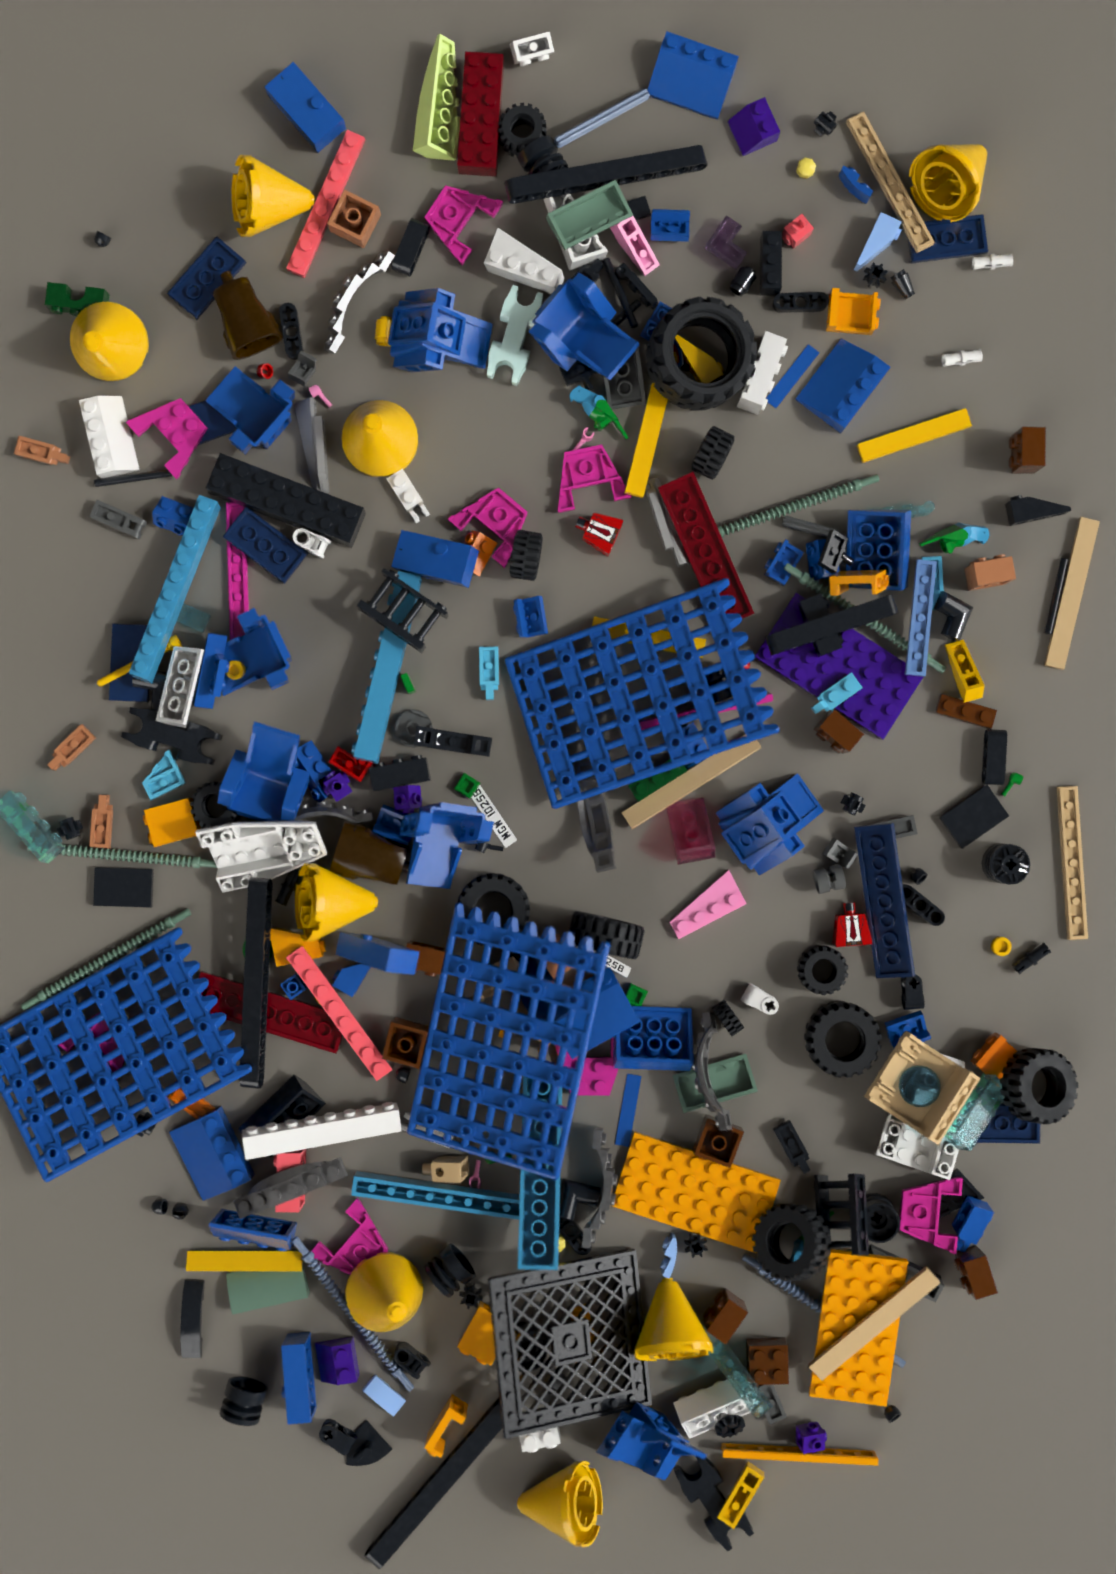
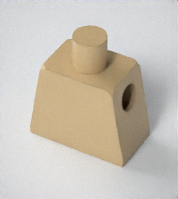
M469 1156L437 1157L431 1163H423L422 1174L432 1175V1182L461 1183L469 1175Z

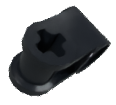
M916 974L913 977H901V1002L904 1010L923 1009L925 1007L923 982L920 976ZM913 978L915 982H912L911 985L908 984Z
M407 1342L397 1344L394 1353L395 1362L413 1378L419 1379L420 1373L426 1366L429 1367L431 1364L430 1360ZM400 1351H406L408 1355L403 1357L400 1356L398 1353Z
M333 1419L324 1421L319 1432L320 1440L342 1455H348L358 1438L354 1431Z

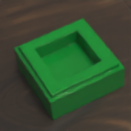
M409 674L401 675V680L407 693L412 694L416 692Z
M463 773L454 789L471 799L481 783Z
M630 983L625 995L631 1005L642 1006L648 990Z

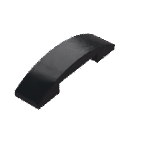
M416 726L413 745L490 757L492 738Z
M185 1279L180 1328L182 1358H202L203 1338H201L205 1280Z

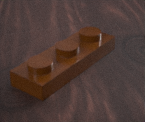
M940 694L935 713L988 729H992L997 712L995 709L971 702L964 703L961 699Z

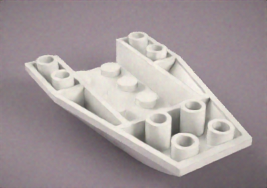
M310 821L235 822L196 830L195 832L202 848H209L218 868L216 880L222 893L248 888L251 877L270 878L272 880L303 866L305 863H310L327 855L315 822Z
M944 1055L951 1061L965 1068L964 1061ZM917 1067L902 1091L903 1096L909 1102L917 1105L930 1102L937 1092L935 1076L929 1070ZM889 1113L875 1155L950 1180L961 1145V1137L956 1138L951 1135L947 1139L944 1136L940 1144L937 1145Z

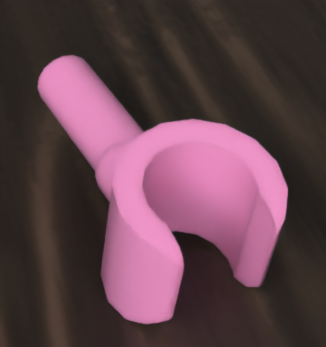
M313 385L309 388L313 398L319 395L320 399L329 408L332 406L318 385Z
M585 428L582 438L573 450L580 449L585 442L591 441L594 432L591 436H586L585 433L589 428Z
M476 1160L474 1174L469 1179L470 1188L473 1181H478V1189L481 1186L479 1178L480 1160Z

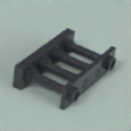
M383 569L382 574L386 579L371 600H367V602L360 600L357 608L422 654L426 648L423 638L440 615L447 619V608L439 602L435 604L400 580L399 575L395 571ZM394 583L402 588V590L386 612L383 611L381 614L376 610V605L390 585ZM409 593L418 600L404 620L397 625L392 621V615ZM425 604L433 612L420 631L413 636L407 632L409 630L408 626Z
M848 1174V1180L828 1181V1176L814 1175L816 1216H821L824 1219L823 1226H828L829 1233H827V1237L831 1238L830 1229H850L851 1241H831V1244H828V1249H851L852 1255H869L865 1174ZM848 1188L849 1200L829 1201V1189ZM830 1209H849L850 1220L830 1221Z

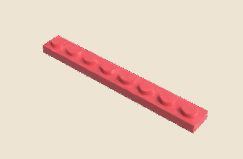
M349 130L346 131L286 267L287 271L305 278L327 229V223L342 195L364 145L365 137Z
M300 946L286 956L287 960L375 1080L378 1081L392 1071V1067L385 1059H382L383 1055L305 948Z

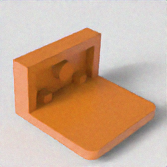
M994 1032L986 1039L981 1049L974 1053L970 1061L996 1084L1002 1085L1000 1084V1078H1003L1002 1070L1004 1067H1007L1006 1062L1008 1059L1014 1058L1013 1054L1017 1050L1006 1042L1002 1035Z

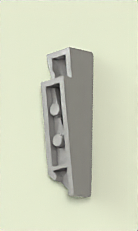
M311 397L295 403L294 407L312 488L329 493L325 420L322 416H317L316 401Z
M658 478L650 479L647 481L645 490L664 551H673L677 567L691 564L658 490V487L662 485Z

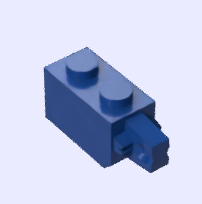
M970 1196L966 1197L952 1223V1227L958 1236L957 1250L965 1252L971 1243L977 1245L979 1239L983 1236L994 1214V1211L987 1202Z

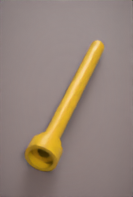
M176 634L170 637L164 653L170 650L172 652L174 646L183 647ZM133 661L98 679L97 685L102 687L130 671Z

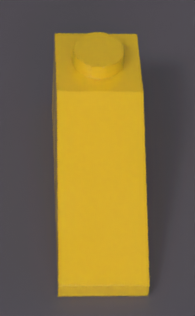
M679 335L675 336V340L678 341L682 349L683 360L689 365V370L696 382L713 383L722 379L724 370L720 362L716 363L712 356Z
M964 639L959 642L946 644L945 648L955 682L964 703L983 698L985 685Z
M747 1461L717 1516L718 1519L733 1529L736 1527L763 1481L764 1471Z

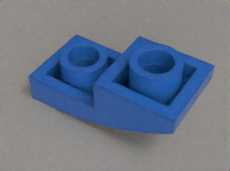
M843 165L839 174L841 182L852 195L867 204L873 190L867 184L857 182L860 174L854 168Z
M660 301L640 336L649 341L655 327L672 308Z
M295 973L280 984L290 1000L308 989L298 973Z

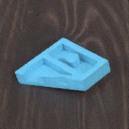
M167 750L142 784L150 800H154L186 784V781L171 751Z

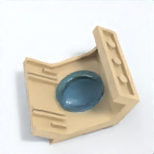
M905 1031L864 1097L939 1145L980 1078L937 1052L908 1031Z

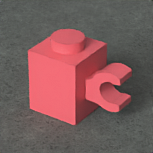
M801 214L784 227L782 239L788 246L790 245L794 249L812 234L814 228L805 216Z

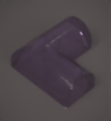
M726 215L705 245V250L737 270L747 252L732 241L742 226Z

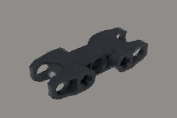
M130 707L129 713L140 717L142 720V729L136 734L122 732V738L134 743L136 746L157 751L159 743L179 748L176 756L178 759L191 763L214 765L215 760L202 753L201 744L209 738L221 740L223 735L212 731L206 726L187 721L185 730L156 721L157 711Z
M696 1456L701 1467L695 1474H687L681 1466H675L674 1472L683 1493L690 1503L700 1499L710 1516L704 1519L706 1527L713 1538L725 1550L730 1551L732 1546L727 1533L731 1527L717 1518L726 1501V1498L717 1487L724 1482L720 1472L707 1457L703 1459ZM744 1511L736 1527L742 1528L750 1537L754 1534V1531Z

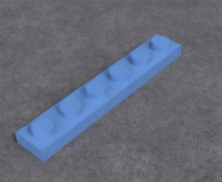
M916 560L905 675L926 676L937 561Z

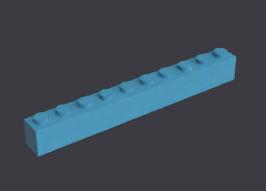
M201 495L197 498L129 671V674L134 678L153 683L221 509L215 500Z
M398 570L399 579L419 592L422 582L421 575ZM392 583V587H394L393 594H389L387 605H391L402 590V588ZM408 593L392 615V621L397 625L399 622L401 623L417 602V599ZM412 622L408 626L409 630L407 632H410ZM385 628L379 634L378 642H381L380 648L375 651L374 660L376 665L375 668H371L369 677L372 679L371 686H367L365 692L367 703L362 706L361 716H363L361 724L358 723L356 735L359 736L357 742H354L352 746V753L355 759L375 764L379 762L407 645L406 642Z
M356 1171L353 1178L352 1196L519 1220V1194Z

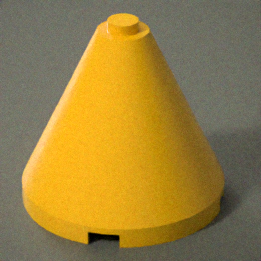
M980 144L934 145L923 150L913 160L909 170V177L912 176L913 184L910 190L918 206L926 214L939 221L948 219L950 222H956L969 215L978 204L987 160L986 149Z
M239 155L236 159L235 166H239L238 174L233 173L231 199L233 219L240 223L241 228L236 230L241 237H252L310 210L311 206L314 205V195L304 186L250 155Z
M98 302L89 305L77 315L70 331V346L75 360L85 372L101 380L118 381L132 376L142 367L146 353H148L149 340L143 322L131 309L119 303Z
M385 400L366 402L353 410L346 419L342 430V447L349 462L361 473L372 477L391 476L401 469L404 470L413 460L418 448L417 428L412 417L401 406Z
M305 863L300 868L298 876L303 877L301 884H296L295 918L297 929H303L304 935H300L303 941H316L373 912L377 908L378 898L373 892L315 863Z
M381 1252L369 1259L365 1258L354 1268L346 1284L345 1298L348 1309L358 1324L371 1331L388 1332L405 1325L415 1315L422 1301L423 1283L418 1270L407 1258L397 1253Z
M663 1278L662 1282L657 1285L635 1347V1359L641 1361H657V1359L673 1361L708 1356V1351L713 1354V1344L678 1282L673 1281V1278Z
M576 1461L523 1492L517 1500V1507L523 1515L577 1547H588L594 1542L600 1526L596 1525L597 1515H602L603 1511L600 1480L595 1468H589L588 1465L590 1463L587 1461Z

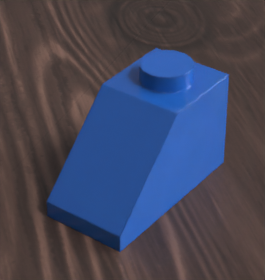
M358 963L344 967L341 971L337 970L332 978L335 981L332 986L353 997L371 967Z

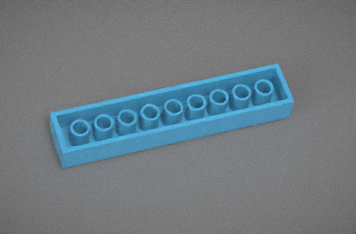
M523 1076V1094L530 1096L533 1079ZM541 1081L537 1098L548 1101L552 1084ZM559 1087L556 1099V1104L562 1105V1087ZM522 1116V1128H523L524 1119H525V1117H523V1116ZM532 1119L530 1137L540 1139L543 1122ZM551 1125L547 1142L558 1145L562 1128ZM524 1157L523 1162L534 1165L535 1160ZM542 1163V1168L553 1171L554 1166ZM521 1170L518 1269L558 1270L560 1176L557 1180Z

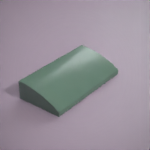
M614 180L548 213L546 220L564 250H567L632 217L633 213L617 181Z
M746 1054L708 1065L711 1085L719 1103L758 1092ZM692 1069L672 1075L684 1114L706 1107L704 1095L699 1093L695 1087L696 1071Z
M302 1263V1272L226 1273L232 1315L308 1298L310 1294L304 1263Z

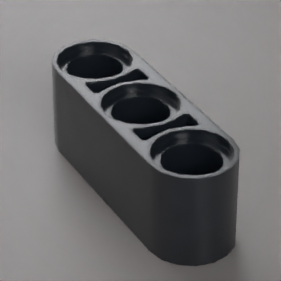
M413 218L410 219L394 257L392 270L409 277L412 275L428 237L430 225Z
M985 730L982 784L1004 785L1007 755L1006 730Z
M902 884L903 888L908 889V895L905 897L907 908L930 925L939 926L944 922L945 915L941 909L912 886ZM918 900L923 902V907L920 910H917L915 907V903ZM933 912L938 914V919L935 922H932L930 919Z

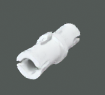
M990 254V256L972 258L973 270L984 268L994 270L997 267L1013 266L1012 254Z
M981 349L973 351L959 350L957 353L943 354L941 358L943 367L951 365L965 366L967 363L981 362L983 354Z

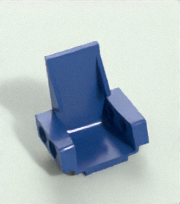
M578 273L573 280L568 279L563 285L559 284L535 313L536 317L532 321L534 326L529 331L550 359L564 370L568 371L576 360H579L608 380L612 379L640 346L636 340L610 321L617 312L597 285L581 273Z
M441 288L406 292L405 300H400L398 306L394 307L388 345L391 346L390 355L394 357L393 367L408 372L442 370L445 359L485 369L493 324L454 310L455 294Z
M235 366L205 401L237 428L228 439L230 443L246 455L253 446H264L268 449L292 421L289 412L292 407V401L295 398V391L279 379L271 388L269 395L260 385Z
M255 608L238 615L237 618L245 635L227 642L224 656L228 662L234 660L241 661L245 666L246 672L241 679L237 680L228 678L225 673V689L221 691L223 696L264 677L271 690L289 683L284 670L289 668L288 663L292 659L275 622L269 623L266 615L258 616Z
M254 722L248 752L235 750L219 789L218 803L227 806V809L235 811L238 815L261 822L295 821L308 787L310 772L295 768L300 735Z
M796 774L770 794L767 793L761 783L757 784L718 810L716 815L721 820L718 824L723 830L721 832L722 836L741 863H746L750 870L754 868L760 876L794 856L805 847L796 833L824 810L799 774Z
M442 802L419 807V812L404 815L400 835L414 837L406 884L451 889L452 879L462 853V848L458 847L459 843L472 845L489 842L494 821H486L485 814L478 813L477 807Z
M638 1402L635 1403L629 1414L624 1411L620 1413L596 1453L614 1461L620 1460L640 1468L643 1472L661 1480H666L680 1456L696 1455L703 1459L707 1456L689 1444V1441L681 1436L664 1413Z

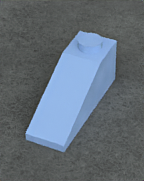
M882 212L880 213L854 271L860 270L889 247L893 239L897 241L902 231L899 228L902 221Z

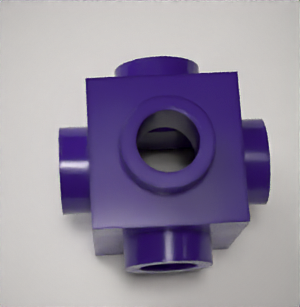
M332 770L322 780L324 783L323 790L327 796L332 795L336 802L353 792L348 785L351 781L345 772L341 774L339 770L336 772Z
M420 785L393 787L395 810H403V814L415 813L414 809L422 807Z
M818 1422L796 1425L795 1443L803 1454L825 1450L827 1434Z

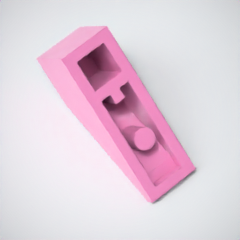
M634 216L610 227L617 242L643 276L660 265Z

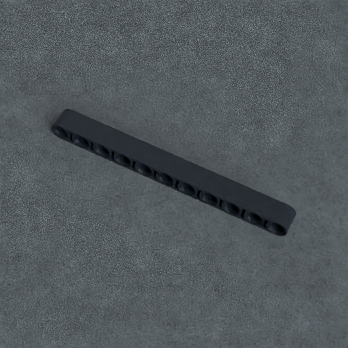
M696 145L513 177L506 180L504 185L509 203L517 204L595 190L614 180L617 181L618 185L696 172L705 169L708 164L703 146Z
M251 877L248 883L241 1034V1048L244 1049V1054L240 1058V1065L249 1064L252 1067V1071L240 1078V1086L257 1089L262 1088L265 1073L273 883L270 878Z
M500 1398L493 1403L368 1548L364 1557L375 1567L381 1569L500 1432L502 1429Z

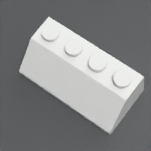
M94 396L79 400L96 474L100 478H109L140 471L130 427L126 424L128 419L122 396Z
M174 646L156 721L170 726L186 728L203 659V649Z
M745 1372L736 1373L725 1381H717L711 1387L699 1389L694 1394L682 1396L678 1401L673 1402L680 1423L689 1439L714 1429L715 1424L725 1416L739 1415L742 1417L760 1409Z

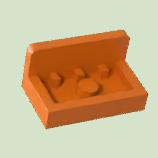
M472 530L466 536L465 544L471 545L479 551L473 574L480 577L497 542L481 532Z

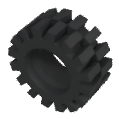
M725 1000L712 1007V1010L731 1036L744 1029V1026Z

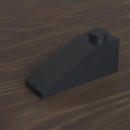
M1022 495L1011 497V501L1005 504L1010 526L1060 516L1071 511L1069 506L1033 497L1022 498Z

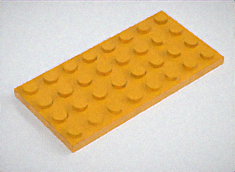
M634 1131L614 1192L616 1198L613 1207L695 1234L700 1233L701 1236L757 1253L753 1251L755 1241L752 1240V1236L756 1234L754 1227L756 1223L761 1222L759 1217L762 1214H767L766 1210L773 1207L781 1179L732 1163L731 1168L694 1155L691 1149Z
M830 1249L814 1359L905 1284L908 1260L906 1258L874 1254L852 1255L850 1251ZM900 1317L824 1380H821L812 1371L809 1396L887 1406Z

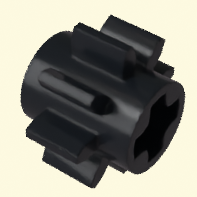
M831 111L829 113L821 112L814 121L816 125L814 131L820 136L824 134L829 136L838 125L835 122L837 116Z
M873 262L871 269L866 267L864 270L868 275H865L863 280H867L868 287L875 285L878 288L880 282L885 283L887 280L883 276L887 274L888 270L882 268L883 264L875 265Z
M852 792L849 796L844 795L841 804L844 805L842 810L854 816L857 812L862 813L866 806L862 803L864 798Z
M73 817L59 822L60 828H57L60 837H66L67 840L81 835L79 831L83 829L80 820L75 821Z
M147 1112L145 1115L139 1114L136 1120L140 1124L153 1116ZM156 1124L143 1130L137 1135L143 1137L145 1134H147L149 1136L154 1130Z
M690 1233L689 1240H684V1243L689 1245L685 1248V1252L691 1251L692 1258L695 1255L703 1257V1250L708 1251L707 1246L703 1245L707 1242V1239H701L700 1233L697 1236H693ZM696 1242H699L700 1246H696V1248H693V1245H695Z
M475 1283L470 1287L465 1284V1292L460 1291L459 1296L463 1297L460 1304L465 1303L467 1309L470 1306L478 1308L477 1301L483 1300V1297L479 1295L482 1289H477ZM468 1294H470L471 1296L475 1295L474 1299H472V1297L468 1298Z

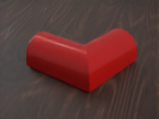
M337 746L328 763L359 782H362L373 764L355 759L354 755Z

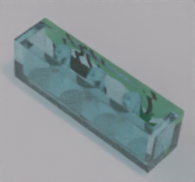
M9 790L0 799V815L38 860L49 864L65 849L61 843L62 839L56 833L51 832L49 829L51 826L44 819L41 820L39 818V812L33 806H29L26 803L27 798L21 792L16 793Z
M982 1074L977 1085L946 1132L945 1137L958 1150L971 1151L975 1147L980 1135L986 1130L989 1121L995 1116L996 1110L1003 1102L1004 1096L1001 1095L1000 1091L1002 1084H1000V1079L996 1075Z
M717 1340L713 1344L714 1353L711 1354L708 1351L750 1412L759 1419L773 1405L729 1344L725 1345Z

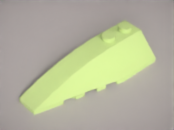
M441 34L437 35L421 89L413 151L426 158L455 161L460 131V117L457 116L459 98H456L455 91L458 83L454 75V69L456 68L455 42Z

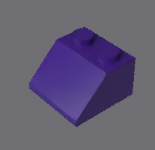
M765 97L746 105L728 120V125L742 156L778 141L780 130Z
M353 1336L315 1343L321 1382L334 1385L357 1382L360 1373Z

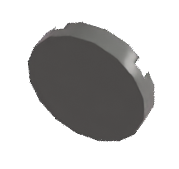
M412 709L405 711L399 715L395 722L394 730L396 737L407 747H420L413 745L416 726L433 728L432 721L428 715L420 710Z

